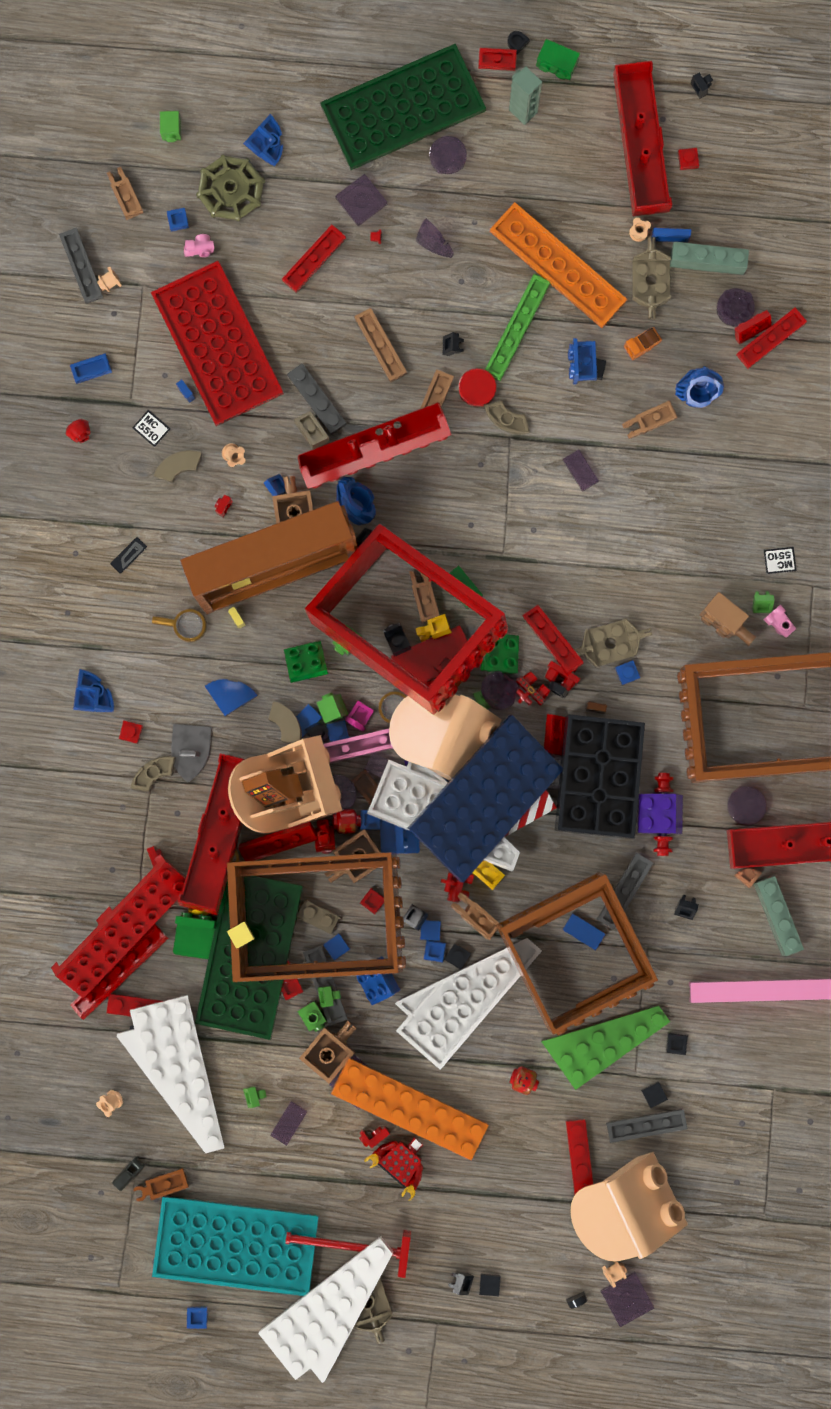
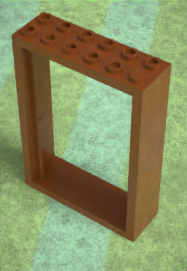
M339 501L180 559L194 598L206 614L344 564L356 551L357 544L353 527L348 521L345 506H340ZM250 578L252 584L236 590L233 589L231 584Z
M831 652L684 665L680 672H677L678 684H681L682 691H679V699L684 707V710H681L682 722H685L686 729H683V739L687 741L688 748H685V758L689 760L687 778L691 779V783L831 771V756L792 760L777 759V761L707 767L698 679L831 667Z
M397 853L227 863L230 929L246 922L244 876L382 868L388 959L322 963L314 961V963L248 967L247 944L236 949L231 940L233 982L403 972V968H406V956L402 955V948H405V937L401 936V928H404V918L400 916V908H403L402 896H399V888H402L401 877H398V869L401 867L400 857H397Z

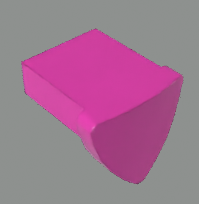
M357 701L350 714L344 720L352 727L364 732L366 729L365 725L374 710Z

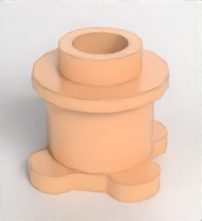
M635 218L633 226L629 231L632 240L636 242L644 241L648 236V229H650L651 223Z
M109 266V272L103 276L99 275V280L97 281L100 288L108 292L115 285L122 286L117 274Z
M229 443L223 448L222 457L228 461L227 464L230 467H234L237 464L243 465L246 461L244 458L245 449L238 447L236 444Z
M110 1090L107 1096L102 1095L100 1097V1101L96 1105L104 1112L105 1116L110 1117L115 1108L122 1106L123 1101L119 1092Z
M614 1261V1264L610 1267H602L605 1277L613 1288L616 1287L615 1282L622 1278L626 1279L627 1269L622 1262Z

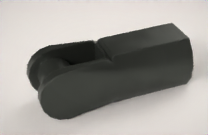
M137 1156L113 1180L112 1184L119 1191H123L146 1165L145 1163L142 1164L137 1159ZM131 1165L137 1169L135 1173L129 1169Z

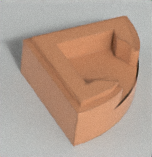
M743 869L734 876L750 888L762 873L755 869Z

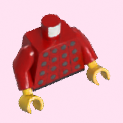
M414 1137L408 1145L401 1140L399 1142L391 1141L381 1144L372 1155L364 1159L365 1162L369 1159L373 1161V1165L369 1168H373L378 1164L405 1188L401 1194L402 1197L406 1192H409L411 1195L409 1201L415 1196V1190L422 1179L423 1172L422 1158L416 1154L423 1146L418 1139Z

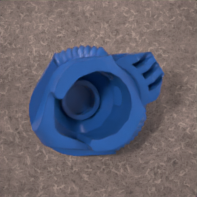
M704 366L703 368L690 370L676 384L675 395L681 401H686V404L691 407L702 408L708 406L711 401L723 393L724 383L722 377L716 371Z
M342 477L337 484L336 501H339L340 506H345L348 519L354 524L360 526L371 522L376 515L373 503L375 498L372 491L365 485L355 482L353 477Z

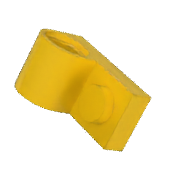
M484 860L472 872L492 890L505 876L492 863Z

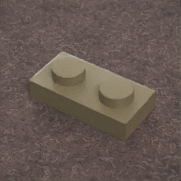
M311 411L294 419L295 425L313 450L330 442L329 436Z
M307 900L304 901L297 915V918L329 934H332L340 918Z

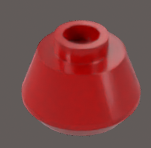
M84 419L72 422L66 428V436L74 442H86L91 433L89 422Z

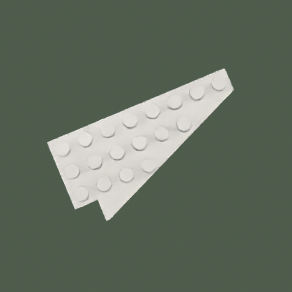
M388 760L367 814L409 830L407 827L448 782L426 767L408 762L406 767ZM504 837L484 861L513 871L520 852Z
M528 938L513 944L525 969L530 966L542 951ZM505 948L397 1001L395 1004L408 1017L396 1031L441 1070L521 976L508 949Z
M188 995L131 1009L130 1013L134 1029L117 1033V1038L205 1153L224 1149Z
M382 1236L259 1331V1335L295 1380L309 1369H312L322 1383L326 1380L393 1254V1250Z

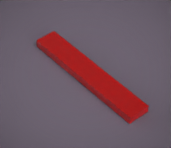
M154 924L84 999L79 996L70 1006L84 1020L145 962L168 937L158 925Z

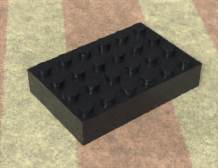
M570 714L565 716L561 757L562 772L559 778L555 831L635 839L645 731L644 722Z

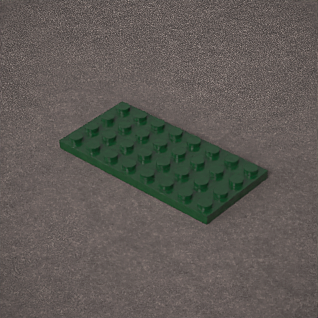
M456 43L320 102V106L350 170L486 111L484 102Z
M244 876L246 924L255 938L247 943L248 967L286 965L288 963L304 886L258 876ZM227 879L218 912L195 1024L271 1040L284 979L233 982L231 938L227 932L230 930Z

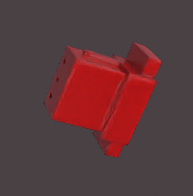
M381 229L377 232H371L370 240L381 244Z

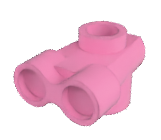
M207 234L197 235L195 241L185 240V257L194 255L208 257L214 251V243L210 241V236Z
M780 604L763 620L769 626L772 625L779 635H783L786 638L796 630V627L784 613L786 610ZM783 622L788 625V629L783 628Z

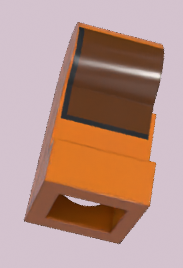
M652 327L637 337L627 340L624 348L631 359L635 360L658 345L662 338L655 327Z

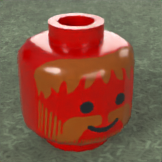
M342 809V811L333 814V829H336L339 834H353L356 832L357 827H361V816L357 815L354 809Z
M520 1066L518 1069L513 1070L509 1083L512 1084L511 1088L514 1091L529 1095L531 1091H536L539 1080L536 1079L537 1073L535 1071Z

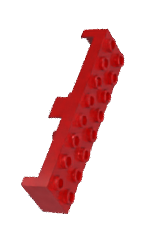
M652 61L615 65L613 72L633 217L670 212L672 207V198H669L663 155L662 127H659L652 77Z
M437 402L314 450L299 454L297 456L299 468L307 489L318 488L323 483L337 481L346 474L353 475L362 468H371L378 462H387L392 460L394 456L409 454L413 449L418 447L425 448L434 441H443L451 435L441 405ZM395 422L401 423L399 428H395L393 425ZM378 428L383 430L381 435L376 434Z
M222 753L219 755L218 768L205 813L202 814L199 824L198 838L182 894H179L177 901L180 906L218 915L228 879L227 863L233 861L243 826L230 803L228 793L229 779L236 765L245 759Z
M831 822L727 830L730 869L831 861Z
M161 854L154 859L157 864L113 910L109 906L96 920L98 926L60 966L56 962L51 967L55 976L83 999L178 900L179 894H182L186 876Z

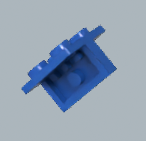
M573 338V342L569 344L568 361H572L569 368V379H573V385L577 384V381L597 380L595 341L577 342V338Z
M380 819L381 853L409 854L420 852L419 839L411 831Z
M392 973L356 975L371 1005L379 1003L401 991Z

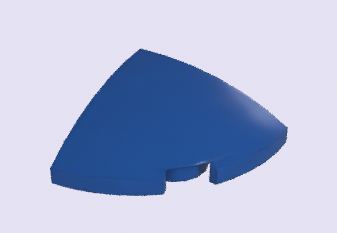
M269 114L243 143L258 157L273 166L278 163L283 151V145L280 146L282 132L275 118Z
M79 669L73 710L89 712L114 711L111 692L109 689L104 688L98 676L89 671Z
M222 679L205 685L225 717L258 696L249 686L239 681L234 682Z

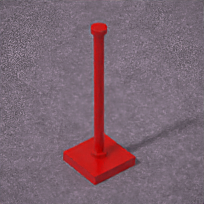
M409 1230L403 1231L402 1246H397V1249L391 1248L393 1250L392 1256L400 1259L398 1277L406 1278L411 1231ZM287 1232L285 1243H298L361 1252L369 1246L367 1244L292 1235L291 1232Z

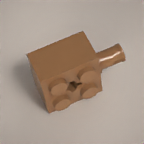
M288 476L283 478L286 494L272 496L276 524L293 518V511H296L297 516L314 510L310 490L297 492L295 476H290L291 484H289Z
M720 592L712 598L699 614L702 617L701 621L707 626L712 625L717 629L716 633L722 638L727 637L729 639L731 636L736 635L748 646L756 638V636L743 627V623L749 616Z
M365 829L337 847L336 850H333L335 856L356 855L358 851L360 853L364 852V854L381 852ZM377 868L327 871L324 874L326 877H329L334 873L328 879L330 883H333V881L344 874H348L353 883H356Z
M348 1020L337 1034H334L325 1026L299 1058L329 1084L343 1068L348 1057L351 1058L355 1053L347 1045L346 1041L357 1027L352 1025L347 1030L352 1024ZM323 1051H331L332 1058L324 1059Z

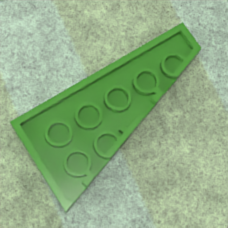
M654 1006L541 1042L571 1085L577 1090L670 1021L660 1006Z

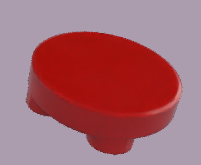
M471 369L465 372L459 381L461 400L468 405L481 407L489 404L495 396L496 381L492 374L484 369Z

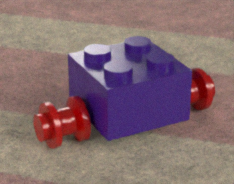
M658 773V776L654 777V780L658 781V788L654 789V792L659 794H639L638 833L659 834V836H653V839L657 841V848H654L653 852H657V856H669V853L673 852V849L669 848V841L673 840V837H668L667 834H682L683 795L668 794L674 793V790L670 788V782L674 780V777H670V773Z

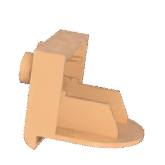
M463 695L449 697L444 708L440 712L437 711L435 715L407 696L400 702L392 715L389 728L390 741L395 752L401 758L426 767L450 781L500 726L502 719L474 700Z
M321 735L301 739L268 754L247 758L236 765L229 779L228 793L234 813L246 827L259 833H272L342 811L340 803L341 793L338 786L334 783L329 766L330 755L323 745ZM276 769H281L282 776L297 773L304 796L296 798L297 802L288 805L285 803V806L276 808L273 806L265 808L245 793L242 783L243 780Z
M654 1152L634 1158L604 1181L588 1185L575 1194L571 1203L573 1227L582 1243L596 1256L608 1261H621L637 1256L639 1259H642L653 1253L688 1225L685 1219L684 1208L676 1200L667 1181V1173L664 1167L659 1164Z

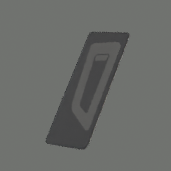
M136 537L110 565L121 574L147 546Z

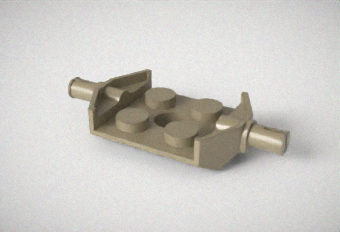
M651 237L647 238L648 249L632 259V300L648 309V320H651V318L655 320L656 307L665 304L671 299V257L656 250V238L652 237L651 244ZM652 276L655 278L656 283L649 285L646 282V278Z
M625 618L618 622L589 630L586 629L582 646L574 650L579 656H585L595 667L631 658L637 655L640 640L644 637L652 636L651 628L639 631ZM607 639L615 641L613 649H608L605 646Z
M379 1278L370 1295L373 1300L372 1305L364 1306L354 1325L355 1329L372 1331L377 1344H380V1340L381 1343L385 1341L381 1330L393 1316L381 1278Z

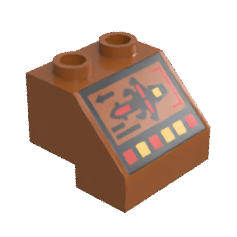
M281 769L263 772L242 781L245 793L265 808L285 806V803L286 805L297 802L296 798L304 796L298 774L282 776Z

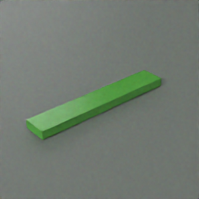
M536 274L531 278L485 368L498 381H501L550 285L549 281Z

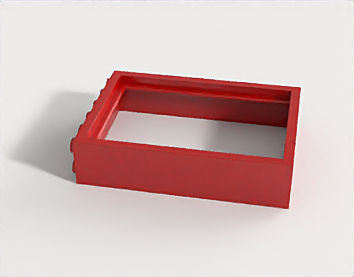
M378 524L305 607L311 624L433 715L444 708L446 700L456 694L458 686L468 680L470 672L475 667L480 666L486 653H490L498 639H502L508 631L504 612L381 524ZM387 548L428 577L429 582H435L486 619L429 687L330 614Z

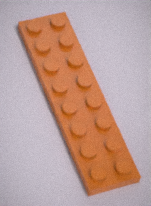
M514 202L490 228V232L540 276L549 281L555 289L599 327L603 328L626 303V297L517 203Z
M349 1057L331 1091L332 1095L469 1160H472L489 1126L486 1122Z

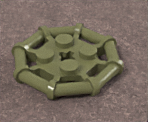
M223 154L209 166L200 170L201 177L196 196L210 212L211 217L232 219L238 222L255 208L261 206L260 201L265 179L261 177L249 158L229 157ZM227 164L238 165L240 168L234 170L227 167ZM223 165L224 168L215 175L212 173ZM245 169L248 170L254 179L248 180L243 173ZM210 178L212 179L211 189L206 190L207 180ZM227 184L235 185L234 190L227 191ZM252 185H256L254 197L249 195V189ZM213 195L217 200L215 207L207 196ZM245 200L250 202L248 205H246L244 208L238 211V205L243 203ZM222 206L227 208L233 207L234 212L220 210Z

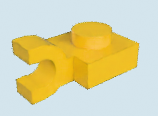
M445 614L427 620V626L415 628L421 642L428 640L430 635H432L433 639L451 633Z

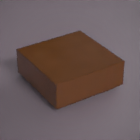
M591 701L586 704V711L606 713V704Z

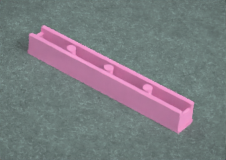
M389 729L323 744L329 752L330 763L394 749L390 741Z
M831 979L689 982V1001L691 1003L831 999Z

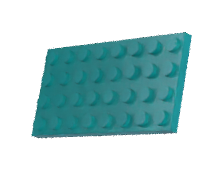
M163 1196L152 1277L304 1296L310 1291L315 1246L298 1243L285 1244L287 1232H291L292 1235L316 1238L319 1215Z

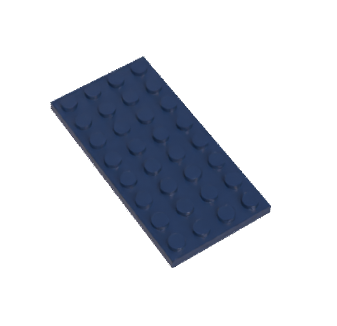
M509 715L407 828L460 882L464 883L562 772V767L513 715Z

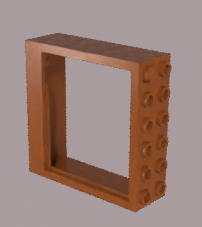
M598 872L496 924L547 1029L553 1035L565 1033L569 1026L573 1024L578 1026L584 1023L585 1018L601 1014L603 1012L602 1009L608 1006L609 1008L617 1006L623 998L630 999L637 995V991L650 989L655 985L654 982L658 981L606 874ZM601 896L638 972L579 1002L575 1008L550 1020L511 938L523 934L524 931L534 926L539 928Z

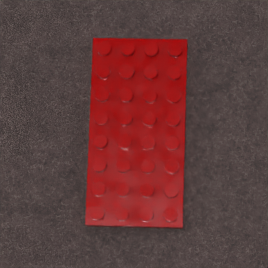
M215 261L151 292L215 426L284 394L219 261Z

